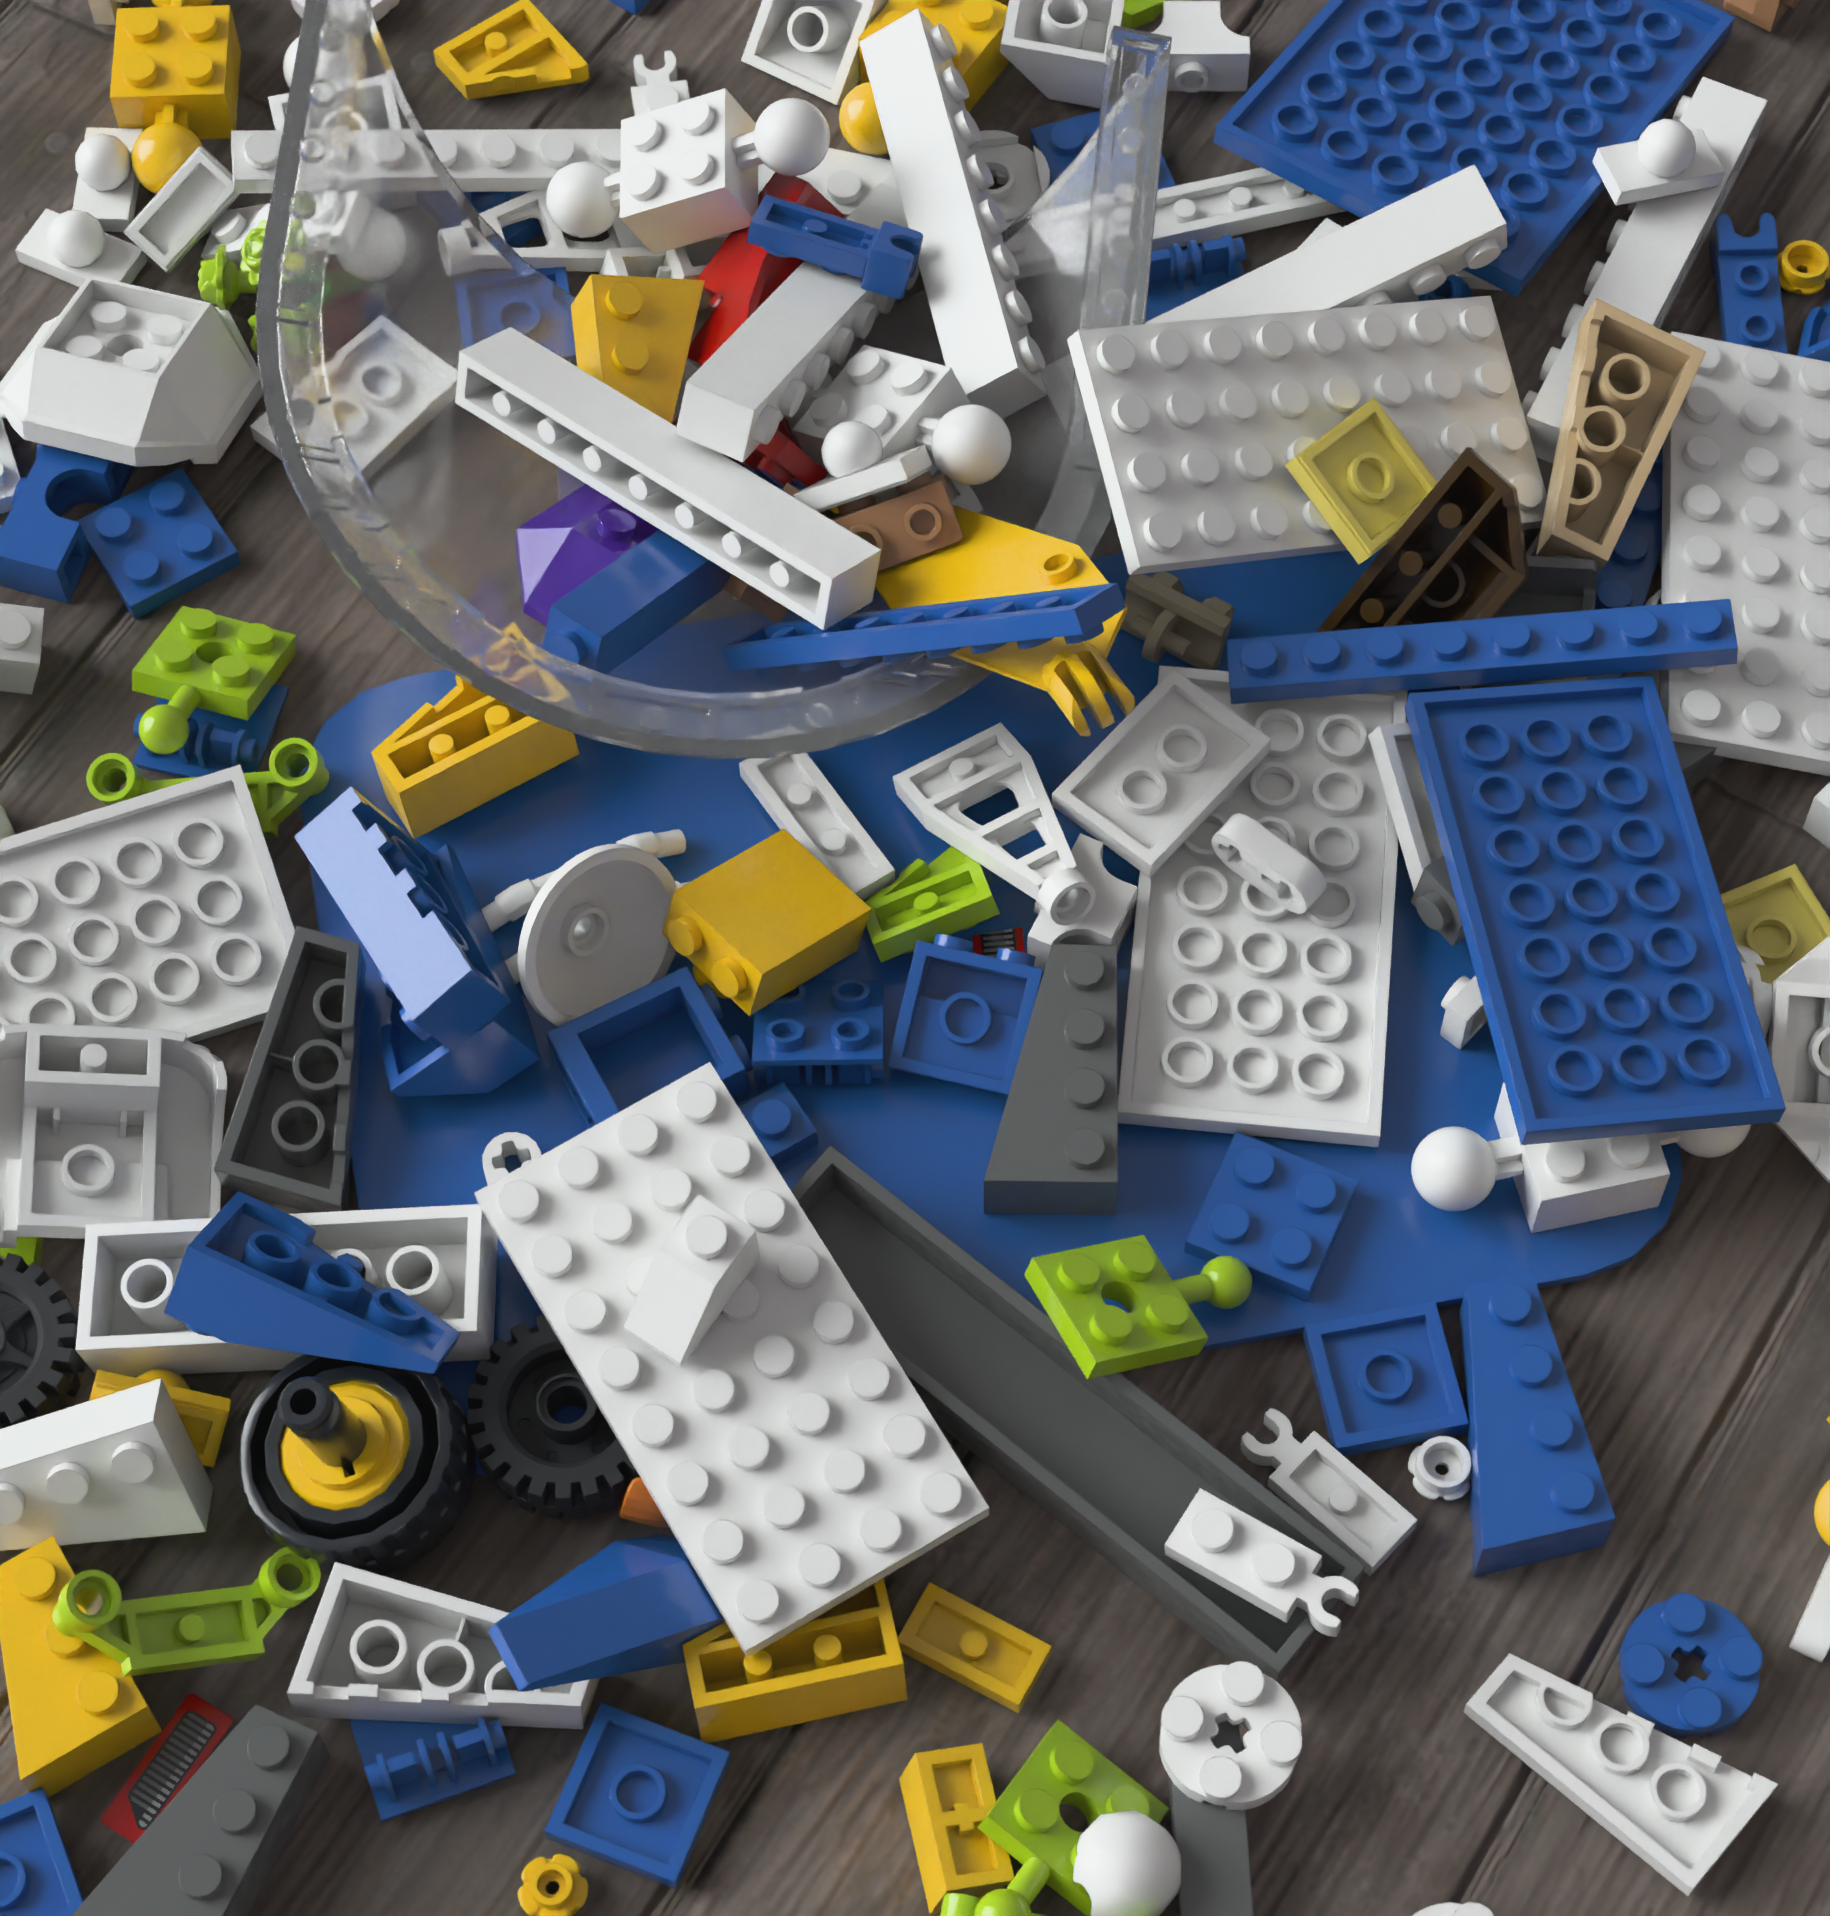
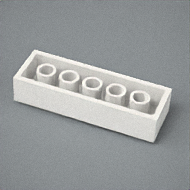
M479 1204L290 1214L316 1230L313 1243L335 1259L342 1254L348 1253L364 1264L360 1275L376 1288L399 1289L459 1331L460 1336L456 1345L443 1362L490 1359L489 1348L494 1344L498 1236ZM213 1218L86 1224L75 1350L95 1374L97 1369L131 1377H137L150 1369H168L179 1375L282 1370L287 1364L304 1354L228 1343L214 1336L200 1335L190 1330L184 1322L164 1313L187 1246Z

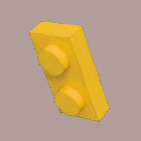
M931 1582L927 1585L898 1636L901 1652L1018 1714L1050 1658L1052 1649L1051 1645Z

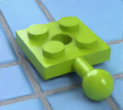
M182 606L132 670V691L170 700L167 705L162 704L151 707L141 717L138 730L142 743L150 751L157 754L166 755L177 752L185 745L188 739L189 723L187 719L196 707L248 721L296 655V635L272 629L265 624L248 623L217 615L207 609Z
M1144 1235L1033 1257L1024 1273V1276L1087 1380L1199 1355L1209 1337L1188 1304L1207 1301L1216 1308L1232 1309L1245 1302L1252 1290V1276L1248 1267L1241 1260L1232 1256L1213 1258L1203 1267L1200 1274L1172 1280ZM1103 1299H1112L1121 1303L1129 1313H1126L1119 1307L1106 1305Z
M1058 1719L1047 1731L977 1827L1023 1864V1866L1006 1889L990 1891L980 1899L974 1916H1032L1030 1905L1045 1884L1050 1886L1084 1915L1091 1916L1092 1901L1090 1895L1083 1885L1075 1883L1073 1880L1075 1858L1078 1854V1841L1083 1832L1075 1831L1066 1825L1060 1814V1805L1069 1804L1078 1808L1085 1815L1088 1827L1100 1815L1130 1810L1138 1811L1159 1824L1170 1808Z

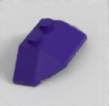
M584 484L517 528L515 542L519 578L522 587L523 613L547 627L551 605L660 529L589 485Z

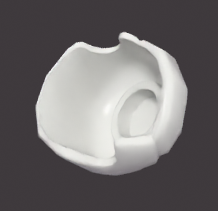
M1135 1810L1103 1814L1080 1835L1073 1880L1075 1883L1083 1885L1090 1895L1092 1901L1091 1916H1160L1178 1893L1181 1884L1180 1851L1170 1833L1148 1816Z

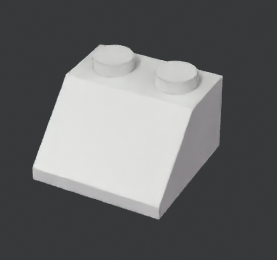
M762 0L741 61L835 105H841L847 94L860 80L858 38L889 0Z
M1009 0L1000 52L1049 99L1105 109L1125 0Z

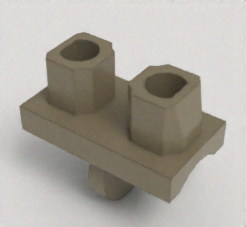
M1166 571L1156 572L1151 577L1145 574L1131 575L1125 587L1126 597L1124 603L1128 611L1120 628L1145 641L1142 657L1152 663H1157L1167 652L1199 669L1215 670L1220 664L1235 611L1233 605L1215 596L1206 598L1200 603L1184 595L1185 587L1182 585L1180 578Z

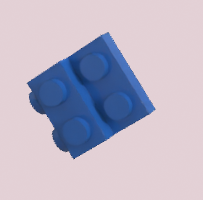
M936 934L933 944L917 940L887 1067L893 1070L1008 1096L1044 969L1034 967L1035 956L1016 950L998 948L997 956L993 958L971 953L973 942L950 935Z

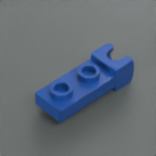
M765 194L751 220L746 242L763 247L765 251L774 256L795 257L818 264L832 274H850L863 278L862 289L894 299H903L908 278H912L915 273L922 247L923 234L887 221H883L880 229H876Z
M1763 213L1759 219V232L1755 236L1747 238L1738 235L1734 231L1729 215L1720 214L1714 220L1711 228L1709 251L1712 273L1715 274L1722 341L1788 354L1776 256L1778 242L1775 218L1770 213Z

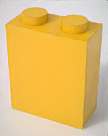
M782 829L675 890L662 934L670 941L678 953L686 956L714 983L720 993L729 997L750 1016L856 952L871 908L791 834Z

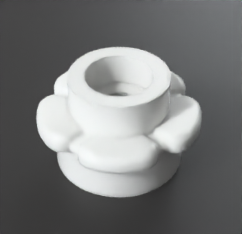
M1449 1436L1433 1437L1422 1446H1417L1411 1453L1408 1461V1470L1414 1475L1412 1482L1414 1488L1422 1496L1431 1500L1443 1497L1446 1501H1453L1464 1496L1470 1488L1468 1481L1470 1479L1471 1457L1467 1448L1457 1439ZM1444 1465L1447 1467L1448 1473L1439 1475L1435 1471V1467Z

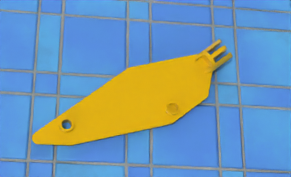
M953 505L963 532L962 539L954 544L878 571L875 588L889 609L1109 583L1079 545ZM837 506L829 509L834 513L839 512ZM1127 606L1124 610L1102 623L1104 627L1103 633L1081 643L1066 644L1064 637H1055L1042 645L1029 649H1019L1017 642H1008L1002 647L981 654H973L970 646L962 647L948 654L1047 691L1080 736L1088 737L1091 735L1081 711L1083 708L1087 709L1101 729L1115 722L1104 697L1106 691L1125 716L1129 715L1135 707L1133 694L1107 661V656L1128 611Z

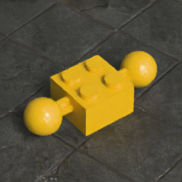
M151 0L156 7L117 8L110 100L118 128L143 129L132 149V168L139 182L155 194L161 190L199 146H203L199 139L231 138V131H236L241 48L230 5L210 6L214 0Z
M889 0L858 40L859 42L918 8L934 26L941 23L951 35L957 49V54L951 58L954 67L958 70L968 88L969 97L964 100L966 110L970 112L1010 62L1000 52L1008 8L1006 4L1009 3V0ZM859 43L860 83L862 84L852 89L843 100L839 113L840 129L846 141L857 151L867 155H884L889 152Z

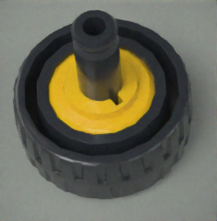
M304 1354L287 1364L264 1386V1389L255 1399L249 1410L240 1436L241 1441L238 1451V1468L241 1475L240 1485L243 1495L249 1501V1509L254 1517L282 1548L288 1547L305 1560L308 1558L315 1559L318 1562L320 1571L329 1575L335 1562L378 1575L390 1574L395 1570L403 1567L406 1568L417 1562L424 1555L435 1549L446 1535L453 1530L468 1504L472 1493V1484L476 1476L477 1464L475 1463V1452L472 1446L471 1434L469 1433L467 1415L452 1391L436 1373L431 1374Z

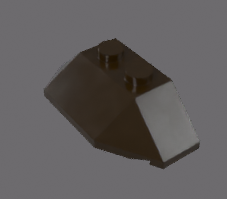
M1466 447L1316 632L1495 618L1530 576L1516 487L1471 447Z

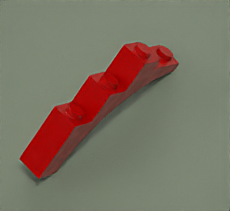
M775 172L758 195V207L765 194L834 216L845 217L809 182L796 176H786ZM749 227L731 232L696 279L705 280L703 290L712 297L707 304L712 314L691 341L687 360L699 369L805 260L795 257L774 256L765 251L763 247L747 243ZM679 415L677 416V418L675 419V421L672 423V424L675 425L676 427H677ZM785 417L779 422L772 440L767 445L760 443L743 462L728 457L744 468L746 466L753 471H756L758 468L763 474L783 488L786 483L790 484L792 481L807 488L823 480L828 474L826 470L802 450L791 433L788 420Z

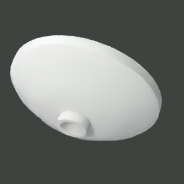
M601 845L588 849L567 861L540 889L529 908L521 931L518 946V973L528 1002L541 1017L559 1027L666 975L676 950L662 934L673 893L677 890V886L672 875L661 861L653 855L630 845Z

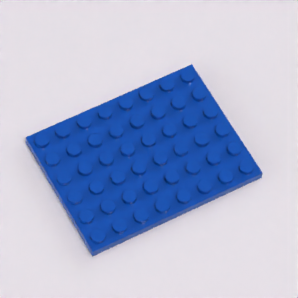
M1330 0L1216 125L1213 143L1360 218L1370 215L1475 164L1506 222L1508 248L1501 250L1500 255L1486 266L1478 269L1466 267L1462 270L1517 297L1606 188L1592 162L1597 149L1637 141L1649 124L1661 120L1730 35L1735 17L1700 0Z

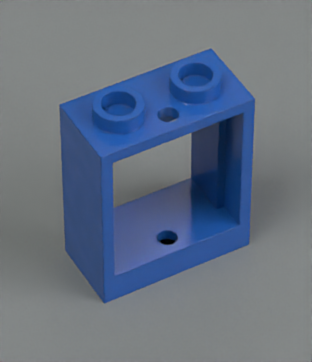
M687 966L546 1032L552 1061L589 1129L620 1111L588 1054L684 1008L717 1064L714 1069L734 1101L738 1103L749 1097L746 1072L753 1069L750 1056L737 1034L727 1037L718 1021L724 1018L715 993L708 983L698 987Z

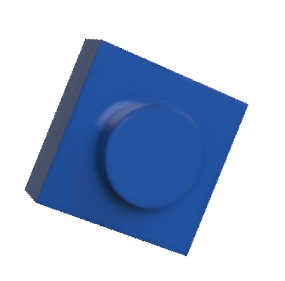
M784 1081L738 1106L775 1166L818 1143L817 1130Z

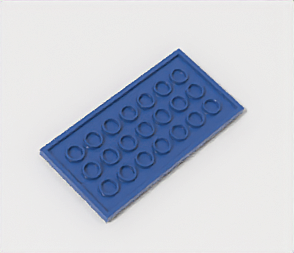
M1653 676L1409 693L1404 709L1520 1144L1532 1145L1779 1122L1786 1110V1106Z

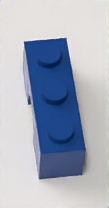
M38 443L36 460L28 476L21 478L17 483L13 494V506L4 524L0 525L1 585L69 604L92 554L81 523L62 518V516L70 508L82 503L108 505L120 499L135 466Z

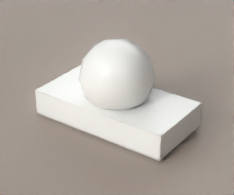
M1661 119L1649 124L1637 141L1598 148L1592 161L1616 206L1719 186L1726 172L1702 128L1690 130L1682 122L1671 119Z
M86 127L84 141L80 144L75 154L78 179L72 210L90 213L99 221L104 232H123L134 220L140 182L132 168L131 154L134 143L143 132V129Z
M199 146L123 233L165 272L170 273L200 238L211 231L212 224L241 194L234 193L233 174L203 146Z
M46 208L15 249L19 262L77 287H80L89 275L131 284L147 263L145 252L141 248L105 233L94 216L80 210H68L59 214Z
M858 421L841 422L829 431L821 448L823 464L832 477L820 480L794 494V498L817 512H822L907 483L929 471L932 462L925 445L882 459L884 455L882 441L873 428Z

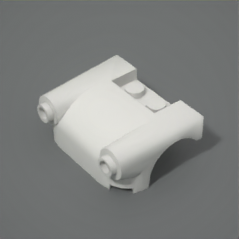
M37 1023L2 1025L0 1032V1248H16L17 1237L85 1239L86 1224L214 1218L221 1210V1183L214 1171V1167L222 1146L227 1094V1075L223 1060L211 1054L208 1048L188 1041L186 1033L164 1029Z

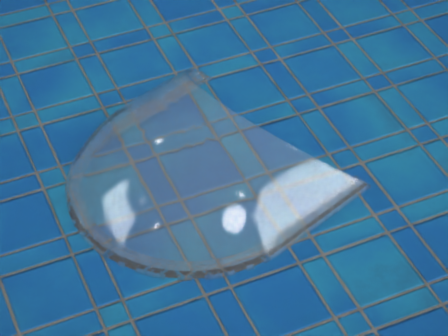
M371 0L305 1L261 252L255 311L258 370L268 421L286 474L311 524L345 574L384 618L429 657L467 683L534 719L592 740L648 753L702 759L772 758L827 750L877 736L935 711L975 687L993 673V671L950 655L929 659L925 651L917 652L906 659L892 663H884L882 656H874L866 662L845 668L840 666L838 660L806 672H799L797 665H790L779 672L766 676H758L756 669L729 672L721 648L763 624L776 622L737 598H733L731 594L724 590L713 596L607 675L560 658L542 649L546 626L523 613L522 587L519 578L515 537L517 528L558 502V466L455 403L459 352L512 327L577 366L571 304L575 297L525 262L478 214L439 160L402 91L376 25L370 4ZM1115 25L1111 30L1106 52L1098 129L1073 162L1020 218L1001 233L1004 244L1011 251L1019 268V275L1014 278L1016 289L1024 297L1032 314V322L1027 324L1029 335L1038 345L1045 360V369L1041 370L1040 374L1046 396L1003 418L1011 436V453L1006 466L992 480L979 485H969L983 508L979 512L980 514L1079 545L1090 559L1111 519L1112 509L1067 339L1080 329L1145 324L1172 37ZM923 289L913 297L893 305L888 314L880 313L875 318L865 339L857 338L852 343L844 362L841 365L834 363L828 369V373L834 381L846 367L848 361L858 353L863 345L946 366L926 290ZM686 360L672 423L680 413L686 381L698 370L688 360ZM875 588L873 601L854 613L888 610L889 607ZM788 609L781 622L803 620L804 618Z

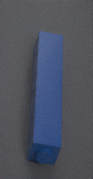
M747 468L749 471L783 490V487L768 478L758 468L756 471ZM793 481L790 483V485L799 490L805 489ZM658 530L551 605L541 655L592 686L722 591L732 574L665 532Z

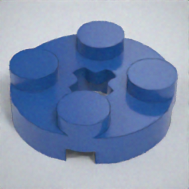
M1690 1593L1675 1594L1667 1601L1656 1603L1644 1610L1629 1627L1619 1650L1618 1666L1620 1665V1675L1624 1683L1622 1690L1633 1712L1654 1723V1729L1670 1737L1686 1738L1688 1734L1701 1736L1710 1733V1737L1724 1733L1732 1728L1749 1709L1759 1688L1763 1654L1760 1646L1753 1640L1746 1626L1733 1613L1716 1603L1701 1600ZM1678 1653L1685 1656L1691 1653L1697 1655L1703 1661L1701 1668L1708 1674L1707 1678L1702 1681L1698 1677L1692 1676L1686 1682L1679 1680L1675 1676L1679 1664L1672 1657Z

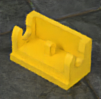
M978 1743L915 1753L900 1776L899 1782L929 1913L933 1915L941 1913L945 1894L961 1893L977 1896L981 1899L988 1892L1003 1889L1005 1885H1009L1014 1878L1009 1853L977 1828L996 1803L983 1744Z

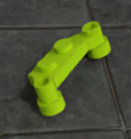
M289 738L280 742L271 752L269 758L270 771L243 773L265 839L278 838V825L308 797L321 793L329 782V771L325 766L321 753L304 739ZM107 753L99 756L92 762L87 772L86 782L91 794L109 806L198 777L148 781L142 777L140 769L128 758L118 753ZM309 766L308 771L303 776L299 777L301 771L305 767ZM126 782L124 788L120 790L121 786Z
M284 1547L264 1562L259 1576L251 1585L122 1601L120 1587L109 1574L100 1570H86L77 1574L63 1587L58 1603L53 1609L52 1618L55 1627L63 1635L79 1637L121 1663L123 1677L256 1660L265 1653L264 1636L288 1608L301 1604L316 1591L320 1583L321 1573L318 1562L315 1559L308 1558L305 1560L288 1547ZM77 1604L84 1608L86 1614L78 1609Z

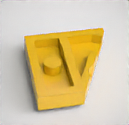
M519 0L433 50L436 66L467 100L582 83L590 78L588 63L530 0Z

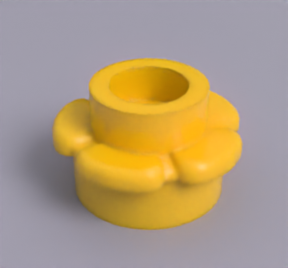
M1808 240L1792 242L1786 246L1783 252L1777 255L1780 287L1790 293L1816 294L1824 288V281L1830 278L1828 254L1822 246Z
M555 1854L552 1859L538 1857L528 1863L521 1874L523 1886L518 1890V1899L522 1909L529 1916H573L585 1904L589 1891L586 1878L580 1875L581 1867L579 1863L572 1857L564 1854ZM556 1882L559 1884L560 1888L556 1894L546 1892V1887L549 1883Z

